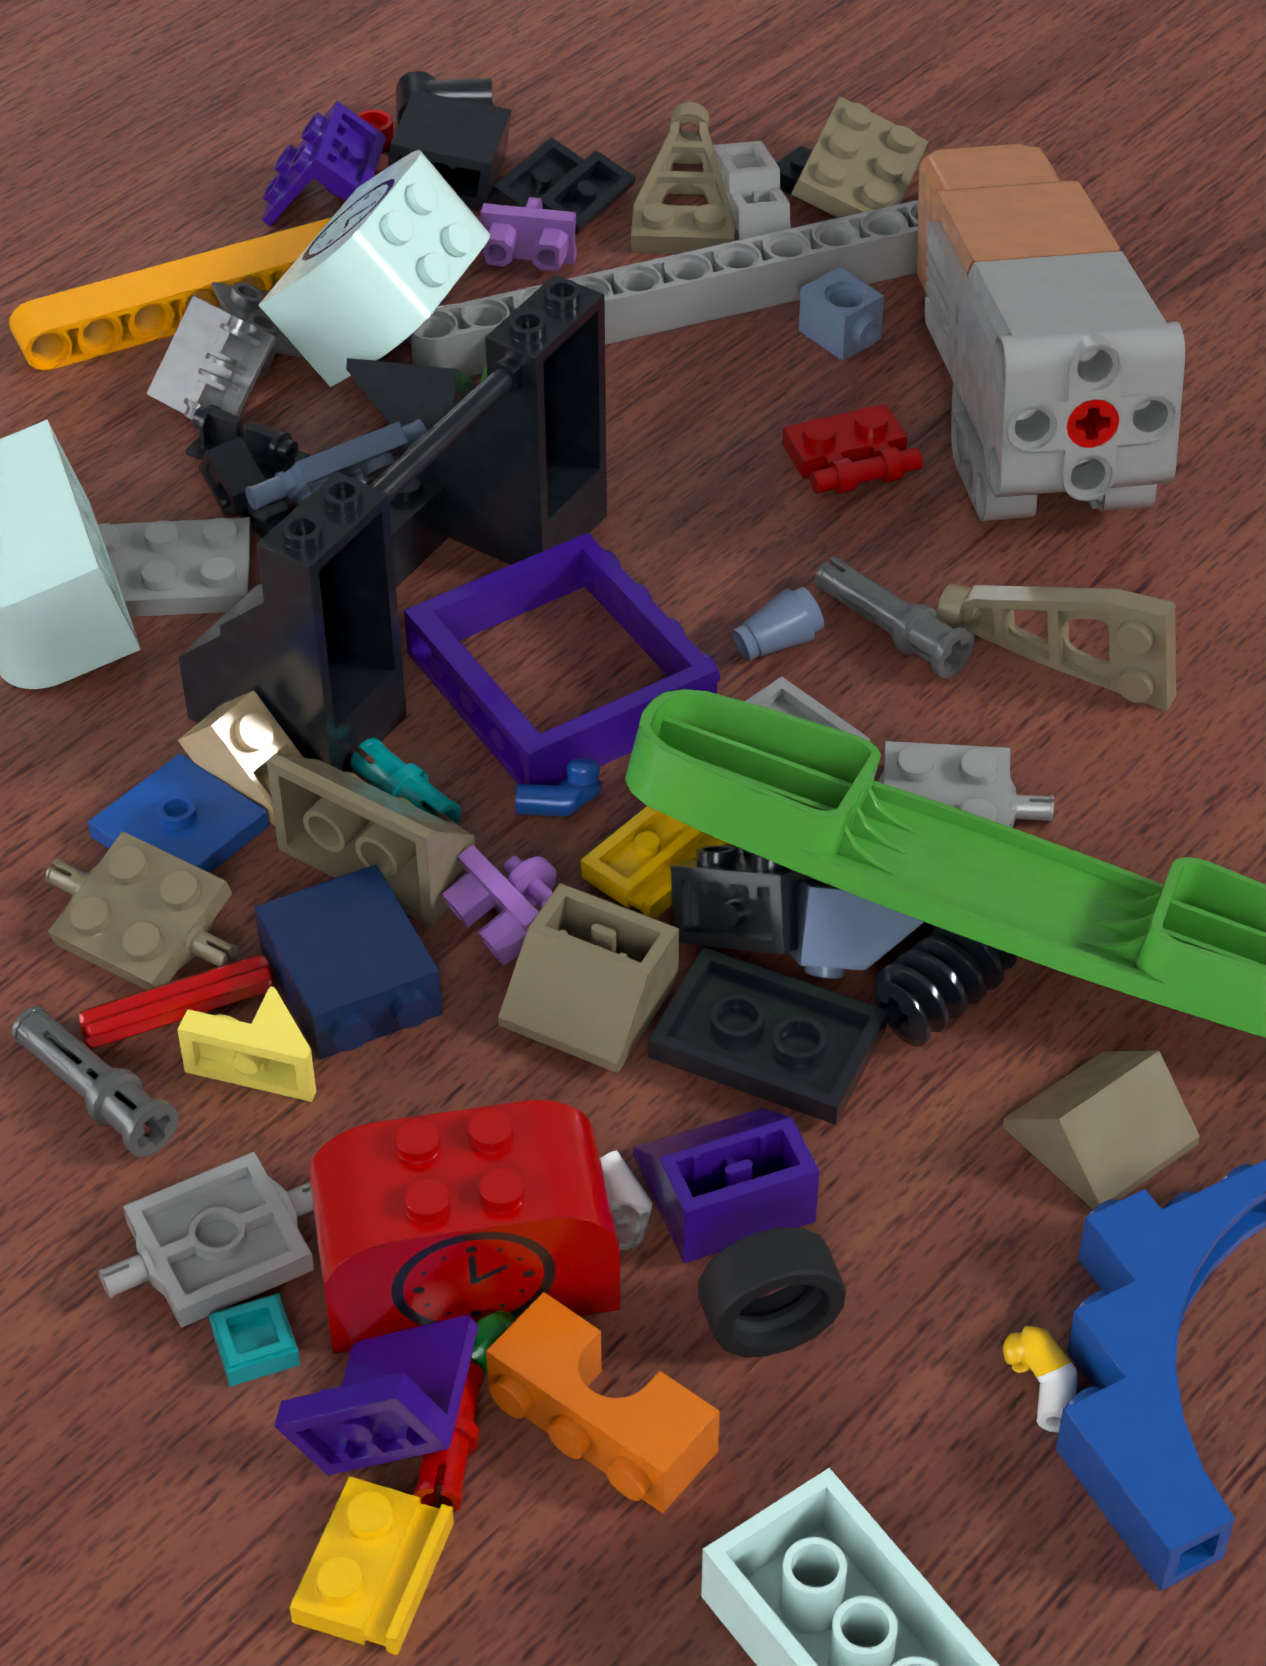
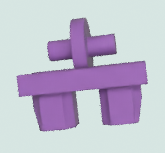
M529 197L526 207L483 204L481 224L490 233V238L483 247L482 254L485 256V262L488 265L506 267L512 262L513 258L532 260V264L539 270L557 272L563 263H575L577 256L575 244L576 212L543 209L541 198Z
M472 844L457 856L466 872L441 895L452 913L468 928L493 907L499 915L477 933L490 953L504 966L519 956L528 927L539 913L534 906L538 904L543 908L552 895L551 889L555 885L557 877L556 869L544 857L535 856L522 861L519 857L513 856L504 864V870L509 875L506 879Z

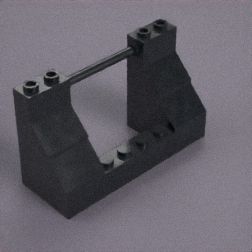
M554 274L485 337L487 378L475 389L461 397L398 455V460L371 485L364 484L336 471L257 543L261 584L254 587L179 656L188 719L199 723L218 706L254 690L303 758L320 760L343 772H352L353 769L351 768L350 761L354 751L364 759L368 756L358 746L370 738H376L382 742L407 717L396 588L448 538L512 565L585 533H590L607 516L605 294Z

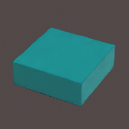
M279 1293L208 1314L213 1337L230 1387L301 1365L299 1351Z

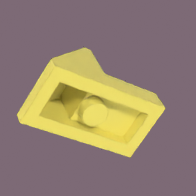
M270 986L252 1024L238 1021L228 1015H211L187 1009L177 1029L186 1073L312 1102L316 1094V1084L311 1048L274 987Z

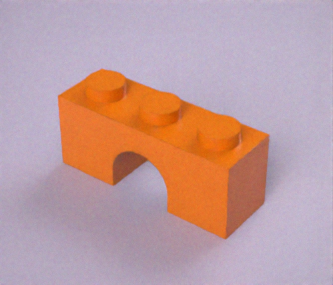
M544 1292L486 1350L488 1387L495 1403L508 1415L517 1419L524 1416L548 1433L553 1444L565 1455L573 1459L583 1457L603 1471L616 1490L631 1500L639 1501L643 1499L655 1509L664 1513L718 1452L720 1411L662 1371H659L639 1392L627 1397H605L588 1388L602 1372L601 1330Z

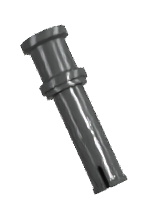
M831 557L830 563L825 561L819 568L815 577L817 589L837 599L855 613L888 632L899 651L906 655L917 654L931 664L932 671L943 679H949L957 675L969 661L974 650V635L963 627L954 629L939 620L937 612L927 604L911 605L894 595L893 592L853 569L852 566L845 563L839 557Z
M41 1006L30 1007L18 1016L11 1032L15 1041L20 1046H24L51 1069L56 1076L85 1099L88 1116L100 1126H111L123 1136V1144L127 1150L136 1157H147L158 1152L169 1142L177 1129L178 1111L166 1100H154L142 1090V1082L137 1075L129 1069H112L82 1041L74 1037L54 1020ZM144 1124L151 1130L150 1133H145Z

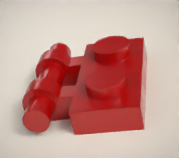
M886 403L783 427L782 445L802 478L810 477L811 487L816 494L834 490L836 494L854 491L859 483L881 479L883 483L901 480L904 473L922 468V456L917 447L906 449L907 435Z

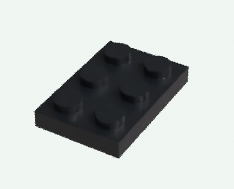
M703 947L648 1039V1058L836 1125L887 1028L888 1010Z

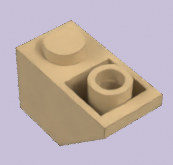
M253 690L218 706L178 739V742L194 763L265 809L268 813L269 822L275 825L267 760L274 754L303 756Z

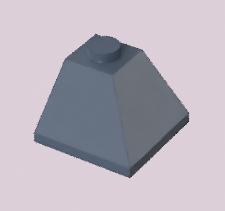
M811 878L796 883L798 949L789 952V954L800 966H805L804 972L809 975L823 978L844 977L845 969H868L924 921Z

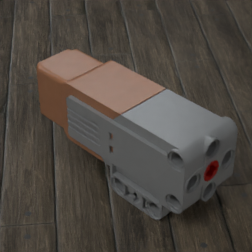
M1023 144L942 149L923 158L919 167L916 272L926 293V325L953 381L951 445L954 463L981 521L1034 517L1037 508V495L1067 492L1069 496L1076 500L1088 501L1092 509H1098L1099 511L1152 507L1156 499L1157 484L1173 482L1176 473L1185 368V340L1180 323L1177 321H1165L1124 253L1120 251L1119 245L1081 184L1077 180L1061 181L1040 148L1027 147Z

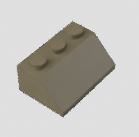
M274 754L267 760L278 850L334 878L377 864L404 912L431 927L449 910L441 894L466 872L457 856L472 844L475 846V836L467 832L454 822H446L415 807L403 797L392 796L362 781L357 775L351 772H343L320 760Z

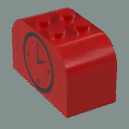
M527 1100L368 1123L351 1128L333 1137L318 1150L312 1159L309 1179L333 1354L349 1352L352 1346L361 1340L463 1315H469L477 1322L482 1317L493 1312L506 1311L518 1319L543 1292L579 1316L620 1310V1249L595 1131L589 1118L580 1110L570 1105L550 1100Z

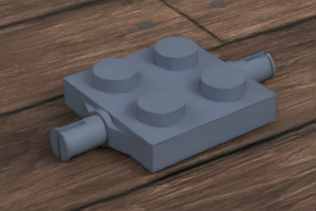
M419 419L401 427L398 421L297 461L287 472H278L271 479L251 487H246L247 500L254 510L280 500H284L288 508L296 505L299 506L336 471L364 484L371 485L380 476V473L386 471L396 462L394 457L398 456L399 452L405 450L426 428Z

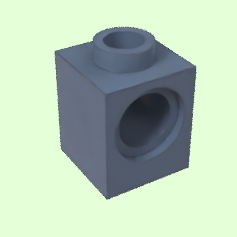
M839 266L801 287L799 332L843 361L881 340L884 295Z

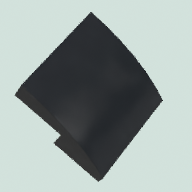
M550 137L493 186L490 201L496 205L526 207L529 197L541 198L543 209L576 212L575 235H577L632 187L636 177L597 150L586 159H583Z

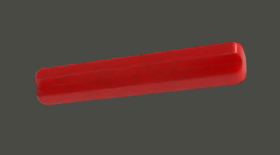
M257 954L82 1010L78 1014L79 1027L88 1047L95 1049L181 1021L187 1009L206 1013L265 994L270 986L274 987L273 973L265 956Z

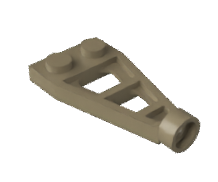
M685 102L679 104L671 113L670 131L633 204L631 253L680 254L735 241V222L713 148L714 145L709 134L710 116L708 111L698 103ZM686 122L695 123L699 127V129L695 131H686L681 129L680 127L682 124ZM673 163L702 164L703 172L671 170ZM667 194L704 195L707 204L701 206L667 205L663 202Z
M954 583L949 584L941 595L937 608V617L954 629L963 627L973 635H977L1029 660L1120 693L1131 702H1143L1167 711L1176 698L1175 602L1121 589L975 585L973 588ZM1014 610H1032L1047 614L1048 640L1015 626ZM1096 619L1109 626L1110 660L1098 659L1075 648L1069 639V620Z

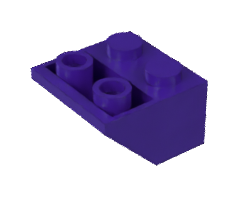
M761 1108L633 1147V1156L683 1263L719 1253L727 1246L753 1233L778 1227L798 1228L816 1222L820 1171L790 1116Z

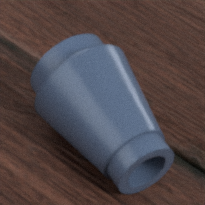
M800 587L794 591L785 588L742 622L740 626L734 628L731 633L739 653L746 661H751L756 657H762L814 641L815 633L824 629V619L816 600L806 588Z

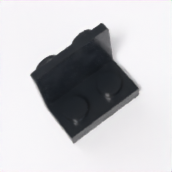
M735 845L733 847L706 846L696 849V858L671 865L673 926L679 928V943L775 954H786L797 950L796 883L811 879V877Z

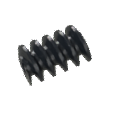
M936 927L929 937L919 940L912 950L902 953L892 965L885 966L875 976L873 985L875 1002L877 1007L888 1010L887 1025L902 1041L913 1047H922L931 1038V1032H941L949 1024V1018H959L967 1010L968 1004L978 1003L986 995V990L996 989L1004 981V970L1013 968L1017 957L1011 953Z

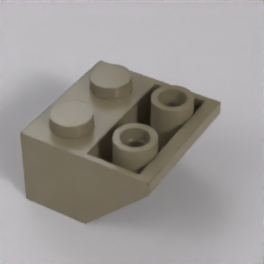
M560 883L528 927L498 1016L499 1026L618 1073L678 982L679 928Z

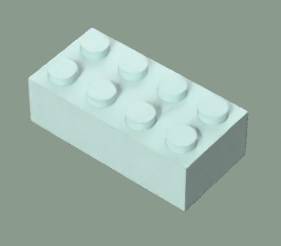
M830 1468L703 1548L701 1597L757 1666H1000Z

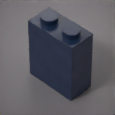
M377 864L254 907L260 950L267 959L273 975L319 1060L342 1051L354 1050L366 1042L404 1028L419 1026L428 1019L442 1015L439 970Z

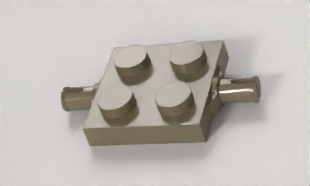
M122 831L98 865L92 868L90 872L85 873L61 859L52 862L55 870L51 867L47 869L46 883L72 895L71 901L48 931L55 945L145 990L169 983L177 970L196 956L218 967L231 963L230 960L235 962L238 958L239 947L211 934L215 917L232 895L226 880Z

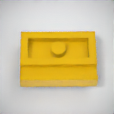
M646 806L580 860L581 878L627 909L634 906L643 912V915L657 919L672 906L671 865L696 858V849L701 847H733V845Z
M349 1476L289 1607L292 1623L365 1645L366 1641L386 1646L387 1653L398 1656L453 1527V1507L444 1504L441 1505L440 1509L421 1504L420 1497Z

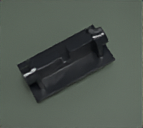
M209 405L206 408L199 407L195 411L192 424L193 427L198 429L199 437L185 450L186 455L202 460L205 451L241 437L266 480L275 477V474L278 472H287L297 461L310 457L308 453L298 450V443L292 440L289 433L285 431L279 432L252 421L243 429L242 417L223 411L215 405Z

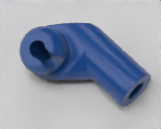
M575 758L568 763L567 779H564L557 785L517 784L515 796L516 815L556 817L572 815L598 797L603 784L598 779L600 774L599 764L590 758Z

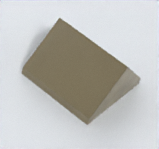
M1159 1050L1101 1052L1003 1119L1002 1126L1092 1209L1109 1199H1122L1197 1146L1200 1138Z

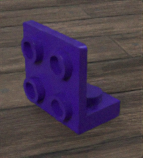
M338 101L324 116L317 112L304 128L301 134L303 141L298 147L295 148L289 144L277 159L273 169L278 174L270 182L262 197L268 204L261 220L271 226L313 178L323 184L331 194L347 201L359 186L373 178L387 136Z
M463 1315L356 1342L351 1348L341 1387L323 1389L316 1393L282 1400L274 1427L327 1475L449 1449L475 1344L478 1324L469 1315Z

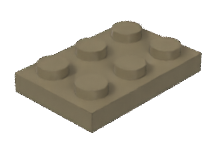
M839 96L791 195L837 218L901 204L929 141L916 135L905 126L896 125L872 113L864 105L852 103Z

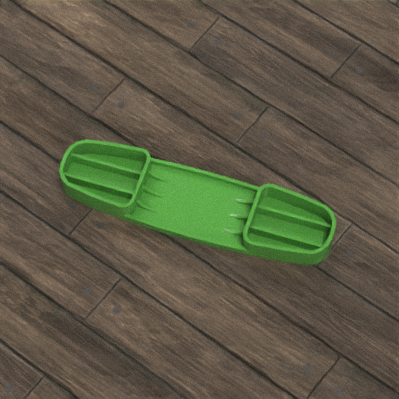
M682 689L662 693L654 698L642 712L625 781L631 793L648 807L791 870L974 941L1162 1006L1266 1038V884L1206 860L1183 857L1176 859L1172 863L1163 885L1023 831L874 781L881 753L870 741L851 733L708 691Z

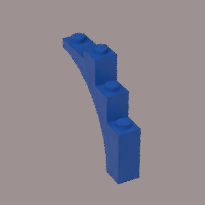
M1266 1160L1256 1165L1250 1163L1242 1164L1231 1170L1222 1181L1197 1193L1193 1191L1183 1192L1169 1201L1163 1209L1159 1207L1146 1189H1143L1122 1200L1109 1199L1098 1205L1085 1217L1078 1260L1102 1291L1086 1298L1074 1311L1067 1352L1093 1387L1079 1392L1063 1408L1056 1450L1160 1591L1223 1559L1235 1520L1203 1469L1183 1416L1176 1371L1178 1333L1184 1315L1208 1276L1243 1241L1266 1228Z

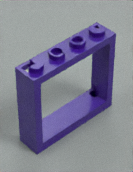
M585 533L404 610L407 654L517 784L557 785L564 779H567V766L572 759L590 758L595 760L599 766H602L631 753L642 712L654 698L664 692L682 689L708 691L717 694V681L721 680L718 667L713 658L707 653L700 652L686 637L680 623L674 618H668L653 602L647 588L642 584H636L621 568L614 553L608 550L605 551L589 533ZM586 587L668 677L540 734L462 645L460 640Z

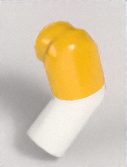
M1025 1326L1022 1333H1011L1005 1339L1003 1344L1004 1359L1007 1364L1012 1365V1369L1017 1373L1032 1370L1040 1382L1037 1423L1044 1430L1058 1433L1063 1408L1076 1395L1078 1373L1076 1367L1047 1330L1035 1326Z

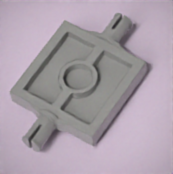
M885 741L884 771L878 779L880 783L935 800L1011 828L1014 826L1015 819L1053 822L1054 795L1016 794V788L1010 778V748Z
M252 1152L124 1205L126 1223L136 1240L138 1255L105 1269H99L98 1274L109 1299L113 1298L114 1295L149 1281L156 1290L165 1296L182 1328L207 1317L208 1314L224 1310L314 1271L312 1253L298 1230L297 1217L314 1211L310 1182L286 1192L281 1185L268 1177L255 1152Z

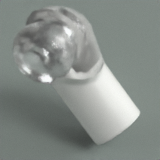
M616 1150L604 1155L600 1159L619 1249L629 1250L636 1247L644 1239L653 1203Z

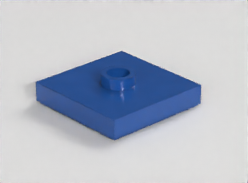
M179 753L89 820L88 826L90 836L107 849L112 846L123 831L210 873L269 827V820L265 809Z

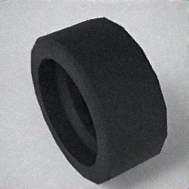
M778 1227L753 1233L727 1246L710 1260L699 1277L698 1297L712 1334L722 1349L742 1357L769 1356L792 1350L817 1337L834 1323L844 1308L846 1288L830 1249L819 1234L804 1228ZM783 1288L771 1295L760 1297L772 1290Z

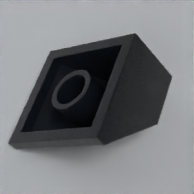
M347 358L346 362L348 373L390 425L399 421L401 427L419 419L427 430L461 397L475 389L476 382L458 369Z

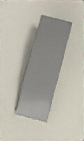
M762 141L714 145L713 148L735 222L736 241L790 229V202L780 189V168Z

